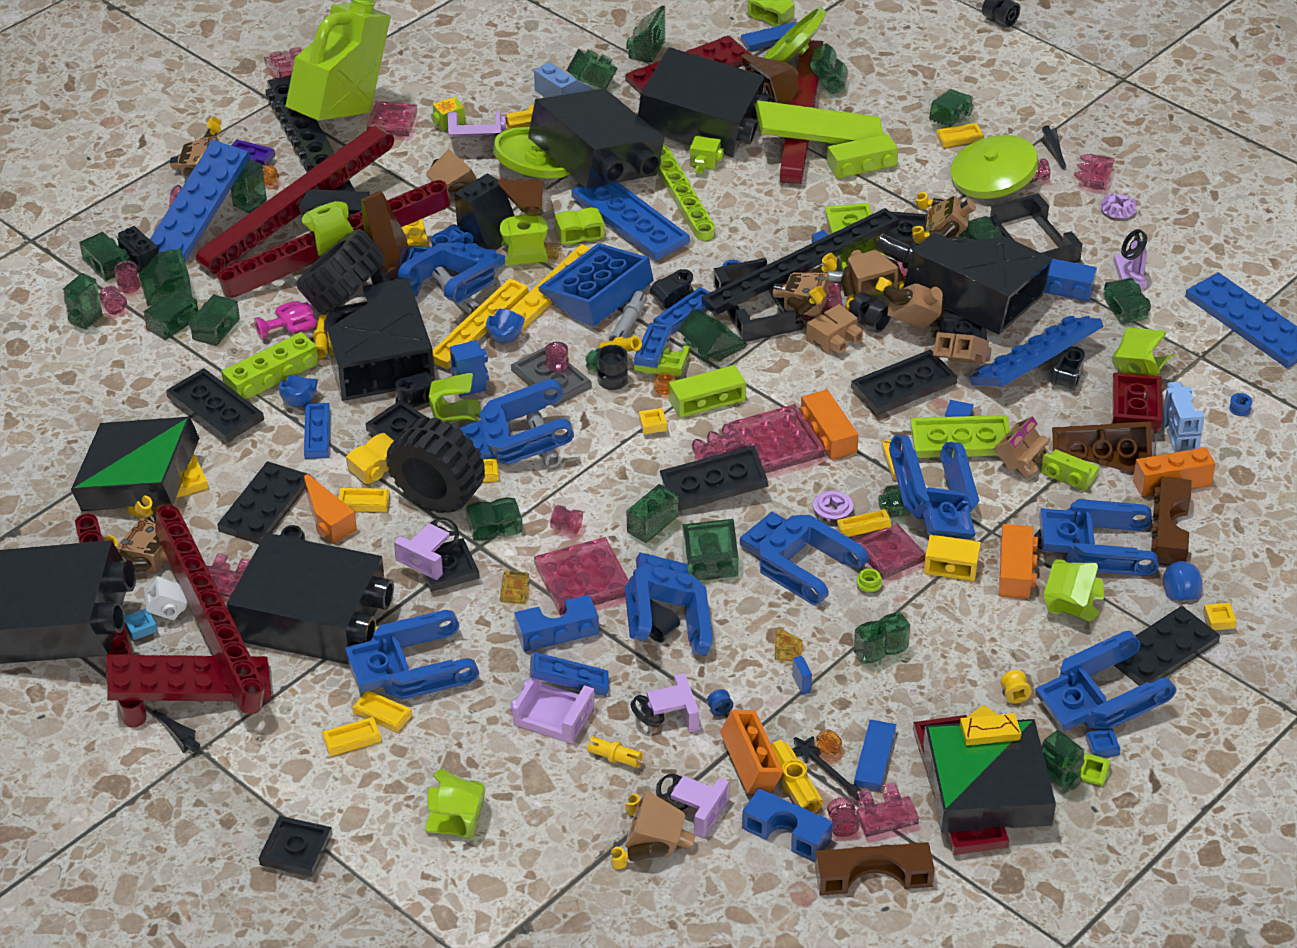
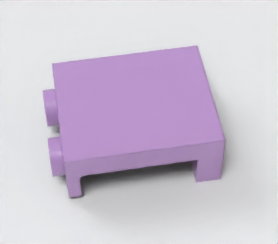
M496 111L495 124L459 125L457 112L448 113L450 138L495 137L506 130L505 116H501L500 111Z
M526 679L520 696L514 698L511 704L510 712L513 713V724L573 744L595 707L594 688L584 686L581 692L576 694L544 684L539 679Z

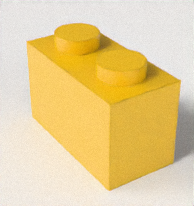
M930 534L925 555L924 574L975 581L981 542Z

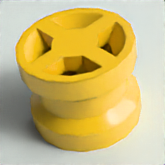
M1012 670L1001 677L1000 684L1005 691V697L1008 702L1018 704L1029 699L1032 690L1027 683V678L1023 671Z

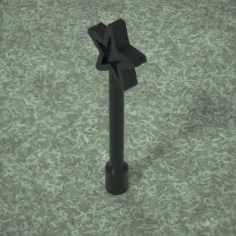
M814 736L805 741L794 737L796 747L792 748L796 756H802L805 763H808L810 757L847 789V793L855 800L860 801L864 797L865 793L859 787L848 782L818 756L821 754V748L813 745Z

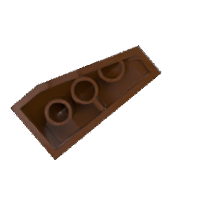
M747 54L741 55L745 70L765 76L762 93L770 95L773 103L790 105L799 88L797 82L799 75L796 68L782 61Z
M498 179L500 189L521 212H525V215L537 216L538 213H546L553 209V203L544 181Z
M379 191L361 199L364 232L384 253L385 260L382 266L387 269L390 281L398 278L399 269L406 259L408 240L383 192Z
M1152 422L1052 427L1053 451L1056 449L1085 461L1126 472H1134L1136 459L1155 456L1154 423Z

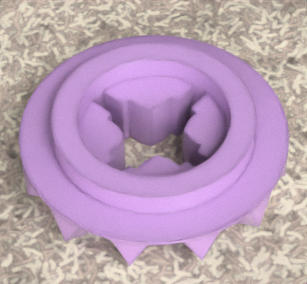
M1112 193L1110 196L1106 195L1101 201L1102 211L1113 218L1130 217L1137 209L1136 200L1131 199L1130 195L1124 196L1122 193L1119 195Z
M839 491L823 492L814 499V513L818 514L819 519L826 518L828 522L848 518L849 514L853 513V501L848 495ZM830 503L832 504V506H834V508H837V510H833L831 507H829Z

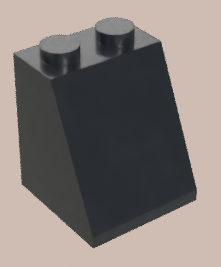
M487 173L455 192L456 221L461 231L469 232L473 235V243L477 244L478 247L487 250H497L502 247L503 237L500 232L502 221L515 215L509 198L499 187L498 179Z

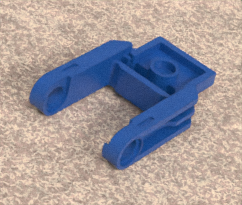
M439 243L404 262L399 269L398 279L409 278L412 286L431 277L433 271L438 273L437 267L459 272L460 274L447 282L444 296L450 301L460 303L494 283V270L505 264V256L497 253L495 250L478 247L474 243Z
M554 379L545 380L488 401L480 411V421L460 427V430L464 432L463 435L470 438L474 442V447L479 449L481 459L496 458L499 463L506 465L566 445L574 438L572 424L566 419H557L512 435L509 421L545 409L546 406L554 404L562 398L563 390L561 384ZM547 390H556V393L551 396L544 394ZM559 429L567 430V432L563 435L555 434V432Z
M898 434L893 436L889 445V452L904 507L917 519L925 520L929 535L972 539L976 533L970 512L980 500L963 444L946 442L941 450V461L949 490L926 488L916 450H913L910 438Z
M1078 499L1067 510L1045 508L1040 510L1042 551L1065 553L1066 561L1069 563H1096L1098 565L1097 572L1149 576L1154 574L1159 568L1158 556L1154 552L1137 550V548L1094 544L1093 527L1133 531L1148 529L1152 525L1153 520L1151 509L1146 505ZM1136 515L1146 516L1142 520L1133 519V517ZM1142 560L1152 561L1148 565L1139 564Z
M772 511L740 537L739 545L759 557L761 574L812 605H819L828 597L829 591L827 586L818 577L789 561L807 543L841 564L845 563L854 569L862 568L869 561L868 553L862 545L811 515H792L786 520Z
M639 552L636 557L637 569L634 570L633 576L629 578V583L625 585L630 638L646 641L652 628L650 599L678 606L683 605L685 608L688 641L691 642L693 654L706 656L712 644V629L706 587L693 575L688 574L687 564Z
M442 610L379 625L373 633L371 641L345 647V655L359 692L384 687L386 694L404 700L473 682L479 675V669L473 659L464 658L456 661L451 659L409 670L401 649L452 636L460 627L456 614L451 610ZM445 621H451L446 626H440V624ZM465 668H470L468 671L464 673H459L461 670Z
M1121 632L1065 658L1059 677L1035 688L1036 696L1063 732L1083 722L1088 728L1098 730L1112 729L1167 703L1174 697L1177 691L1176 686L1169 678H1161L1150 684L1149 682L1106 701V696L1090 677L1137 653L1141 643L1133 632Z

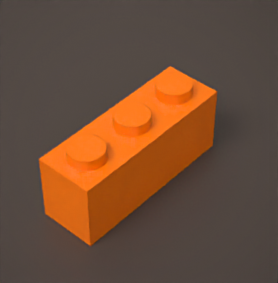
M826 389L801 396L799 416L809 426L811 435L815 436L819 441L821 450L825 451L831 460L857 453L859 434L829 390Z
M1207 447L1136 459L1133 482L1141 497L1153 496L1155 486L1160 487L1161 477L1192 480L1191 489L1212 485L1216 463Z
M1003 524L998 596L1030 598L1031 588H1036L1037 573H1032V570L1037 568V555H1033V552H1037L1038 537H1033V526Z
M731 710L720 734L747 794H755L758 789L772 793L784 771L756 710Z

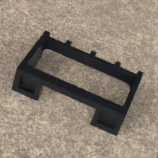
M1039 193L991 206L990 217L982 221L985 228L993 227L994 231L991 234L993 238L1006 236L1014 240L1001 224L1031 215L1058 246V248L1041 253L1057 260L1073 263L1081 261L1083 244L1072 231L1064 233L1063 237L1048 221L1049 205Z
M761 258L714 268L713 286L715 290L766 266L767 259ZM773 288L769 289V292L781 314L750 320L745 308L740 309L738 305L726 310L742 342L799 331L805 325L801 320L796 321L797 313L795 311H787L785 309L784 298L773 297Z

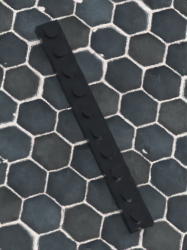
M886 208L877 211L702 296V304L716 316L773 288L774 284L788 281L792 273H804L822 264L823 257L829 253L837 257L898 227L899 218Z

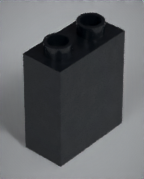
M668 47L641 92L638 116L664 137L692 145L695 136L720 139V148L724 150L723 155L733 158L741 142L750 145L755 137L758 126V116L755 107L757 100L770 102L771 96L762 93L765 79L763 75Z
M605 88L535 99L528 138L586 188L656 176L661 165V153L665 140L663 135Z
M265 533L226 606L244 643L349 665L345 655V647L369 642L373 639V633L376 631L375 613L377 609L387 610L389 608L394 593V581L384 577L381 555Z
M112 540L0 550V664L109 655L114 634L121 633L124 629L125 614L122 605L126 592L133 591L136 585V571L133 563L130 560H123Z

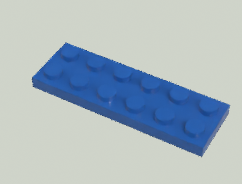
M212 139L150 238L159 247L161 257L185 264L250 159L251 155L248 151Z
M619 182L591 188L580 185L571 190L573 199L585 208H597L606 224L655 261L690 243L689 234Z
M1218 272L1186 290L1185 297L1285 368H1289L1297 363V326Z
M1075 316L1065 317L1061 320L1062 323L1046 328L1045 333L1030 337L1026 344L1013 347L1011 349L1012 352L996 357L994 359L995 362L979 367L977 369L978 372L969 376L972 385L1003 387L1103 328L1101 318H1091L1090 316L1075 318Z

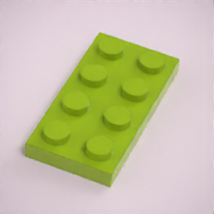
M1008 415L911 418L910 420L913 448L916 450L918 458L941 457V450L946 442L962 443L967 457L998 456L993 448L1010 431Z

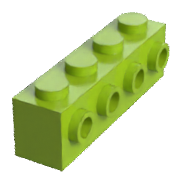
M300 332L222 370L223 383L247 400L279 384L281 381L287 380L288 376H295L318 365L317 346Z

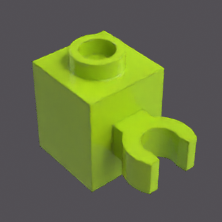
M695 136L690 147V166L696 167L695 173L704 174L705 168L715 170L718 162H722L724 150L720 148V139Z

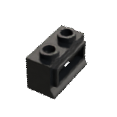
M132 226L118 233L119 256L138 274L145 277L162 268L159 247L137 227Z

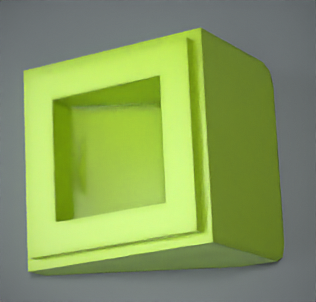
M1083 752L1076 779L1103 787L1111 761Z

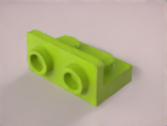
M1055 449L1052 454L1046 453L1043 456L1041 473L1086 491L1098 476L1100 467Z

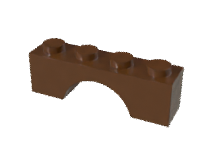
M1161 477L1160 487L1155 486L1153 501H1158V504L1154 503L1152 518L1157 519V521H1153L1151 536H1156V539L1152 538L1150 551L1158 556L1159 565L1170 566L1174 562L1187 561L1189 532L1178 527L1172 520L1188 515L1192 480Z
M929 842L816 851L815 872L819 896L847 894L850 886L857 878L871 873L891 876L904 889L933 887L935 868Z

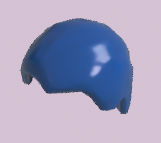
M501 308L496 311L494 316L489 315L486 321V331L494 341L502 344L509 343L518 338L522 332L525 319L514 311Z
M294 375L288 376L285 383L284 381L280 382L279 394L283 401L292 407L305 406V404L313 400L316 394L318 379Z
M1185 561L1174 562L1166 568L1163 575L1166 596L1170 599L1194 600L1201 597L1202 576L1194 564Z

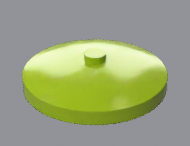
M821 6L812 10L796 23L768 51L764 58L786 62L797 53L802 55L809 48L807 44L817 33L827 12Z
M529 127L512 128L497 135L493 152L498 161L507 168L520 174L537 178L550 179L571 175L528 138Z
M996 135L975 141L961 150L954 158L950 172L954 186L962 194L973 198L991 199L1011 194L1024 187L1036 174L1039 161L1035 147L1028 140L1013 135Z

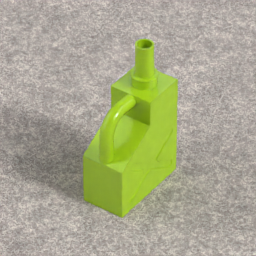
M351 0V3L332 4L330 14L322 20L317 28L314 41L295 57L285 107L318 121L371 113L391 15L374 9L376 4L374 0Z

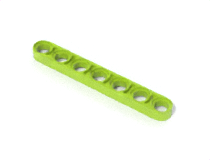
M663 145L661 154L664 155H661V165L657 171L694 236L701 241L711 240L715 235V225L672 152L667 146Z

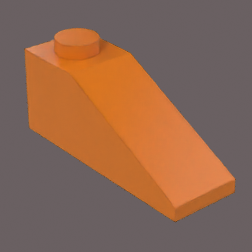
M309 474L305 475L306 495L318 534L334 544L357 530L355 511Z

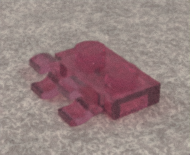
M218 553L212 566H206L220 595L230 597L250 560L242 558L236 571L229 570L230 564L226 563L228 555Z
M895 782L884 785L886 793H883V798L885 802L878 804L874 803L869 789L858 791L860 799L857 800L859 808L857 809L856 816L866 837L919 824V815L910 796L901 798Z

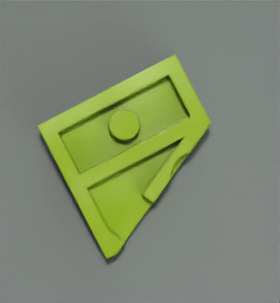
M682 346V351L670 353L669 348H665L657 368L634 365V371H640L645 374H662L667 377H681L690 355V346Z

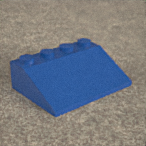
M598 243L538 288L542 294L575 320L595 326L608 315L615 312L625 302H628L636 291L644 290L654 279L649 257Z

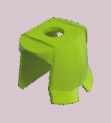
M334 201L319 206L305 213L302 217V223L309 228L310 232L313 231L315 234L319 256L323 255L339 240L354 231L347 220L348 206L346 203Z
M521 214L502 221L500 225V232L503 237L501 245L508 244L505 261L507 266L545 262L548 260L543 242L548 232V224L543 217Z
M1126 328L1119 348L1115 350L1112 356V362L1119 373L1158 376L1160 369L1167 360L1175 355L1174 353L1160 357L1153 356L1152 351L1166 335V331Z
M472 373L439 379L431 383L429 402L434 418L441 419V422L481 420L474 416H480V411L482 410L478 400L465 399L449 403L442 397L469 393L473 380Z
M1062 559L1055 560L1044 591L1048 612L1052 614L1065 613L1078 617L1088 623L1094 620L1100 611L1093 607V601H1102L1104 599L1103 580L1095 578L1098 565L1096 563H1067Z
M439 769L433 774V777L439 782V788L432 786L428 788L427 806L430 813L425 825V831L428 833L458 835L461 838L470 839L475 834L484 806V783L468 781L452 775L445 769Z

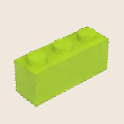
M889 134L828 146L827 165L836 179L897 166L898 147Z
M736 365L669 382V402L679 418L746 400V381Z

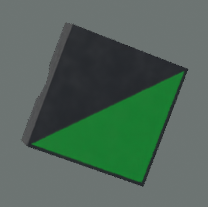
M191 417L100 423L71 488L80 510L95 511L135 507L137 501L146 507L141 500L143 496L151 498V507L173 505L182 484L184 471L190 463L200 439Z
M1035 719L1017 720L1021 731L1020 740L965 745L960 723L925 725L923 750L929 778L935 789L934 802L941 833L977 831L992 827L1024 828L1053 826L1056 801Z

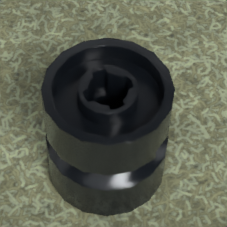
M985 0L982 5L983 16L1005 27H1011L1017 21L1021 10L1020 4L1013 0Z
M864 292L856 295L849 306L848 311L858 318L857 323L864 324L865 327L877 333L884 330L891 319L888 316V304L880 300L876 301L874 297Z
M607 345L600 348L597 352V381L602 388L617 390L628 383V353L623 347Z

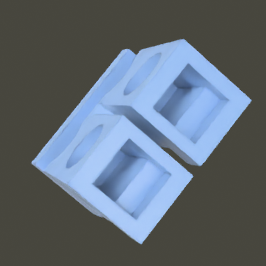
M1170 382L1167 384L1162 424L1167 426V433L1174 453L1200 448L1205 418L1202 410L1195 411L1192 404L1191 386L1183 387L1182 382Z

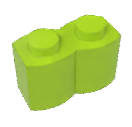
M748 0L747 13L754 19L764 20L771 26L784 25L794 17L795 3L791 0Z
M584 208L577 212L564 211L555 215V229L561 244L572 245L583 240L597 241L605 237V224L597 208Z

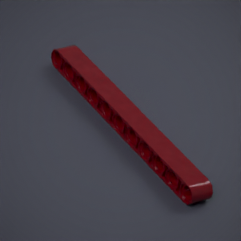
M810 40L807 44L809 48L799 57L797 69L799 88L792 99L791 105L810 108L815 106L824 41ZM785 138L780 168L781 183L802 184L809 140Z
M378 126L370 127L199 249L195 257L197 264L212 274H217L223 268L228 267L301 214L299 206L307 189L335 190L387 153L394 145L393 135Z
M442 180L432 181L387 200L401 227L442 211L451 205L446 182ZM362 211L348 216L347 220L353 230L360 229L364 231ZM312 231L223 268L217 274L223 294L228 298L237 297L311 266L320 257L317 251L315 234Z
M162 505L157 509L155 533L239 710L246 714L258 713L262 708L264 683L180 510L173 505Z
M84 513L76 518L75 527L79 543L103 541L98 518L94 514ZM125 625L121 633L114 634L109 655H132ZM118 701L125 725L128 727H138L145 723L147 714L144 701Z

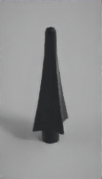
M1046 125L1042 128L1043 137L1041 142L1053 154L1061 168L1066 169L1057 128L1051 130L1050 126Z
M157 709L153 710V715L167 729L183 753L188 749L196 752L200 748V743L195 739V730L172 720Z

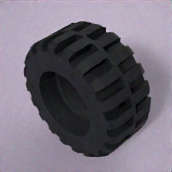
M356 229L328 249L302 274L296 282L297 289L318 312L326 313L358 290L381 267L385 260L384 253L363 230Z
M424 417L411 421L391 443L387 450L386 460L389 474L395 479L394 483L396 486L404 491L403 494L412 498L417 505H423L425 509L430 511L436 510L437 513L455 512L463 508L482 485L485 478L484 460L480 458L481 453L478 448L474 447V442L464 436V432L459 428L455 429L452 427L453 424L441 422V419L438 418L430 419L429 417Z

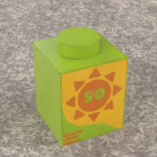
M455 96L432 104V121L443 132L449 130L448 113L457 112L459 125H466L465 107Z

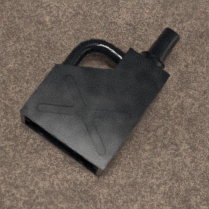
M934 232L918 246L917 244L910 246L883 234L876 245V251L901 262L903 268L907 269L903 288L912 284H920L929 289L938 287L943 294L942 303L944 309L998 335L1043 296L1053 259L1006 236L973 240L958 236L946 238Z
M382 265L370 277L372 284L363 286L364 302L338 307L331 311L324 320V332L329 346L331 366L342 401L397 391L395 388L397 380L424 371L429 372L435 379L432 345L409 278L390 281L387 269Z

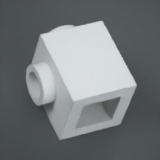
M156 577L145 592L146 611L167 619L175 620L180 612L186 609L188 604L179 583Z

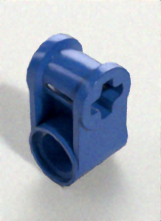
M452 224L432 236V247L439 243H473V235L469 232L461 231L459 226Z

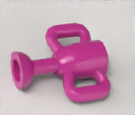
M293 301L280 305L275 310V314L279 318L267 322L259 317L254 318L255 328L261 340L267 337L269 330L275 328H287L289 332L298 334L311 330L317 325V320L308 302Z

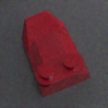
M1113 373L1111 424L1154 423V434L1159 432L1163 422L1162 376Z

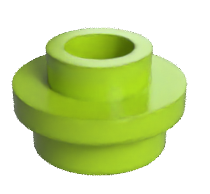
M868 568L860 572L857 576L856 584L862 591L875 592L881 588L882 578L878 571Z

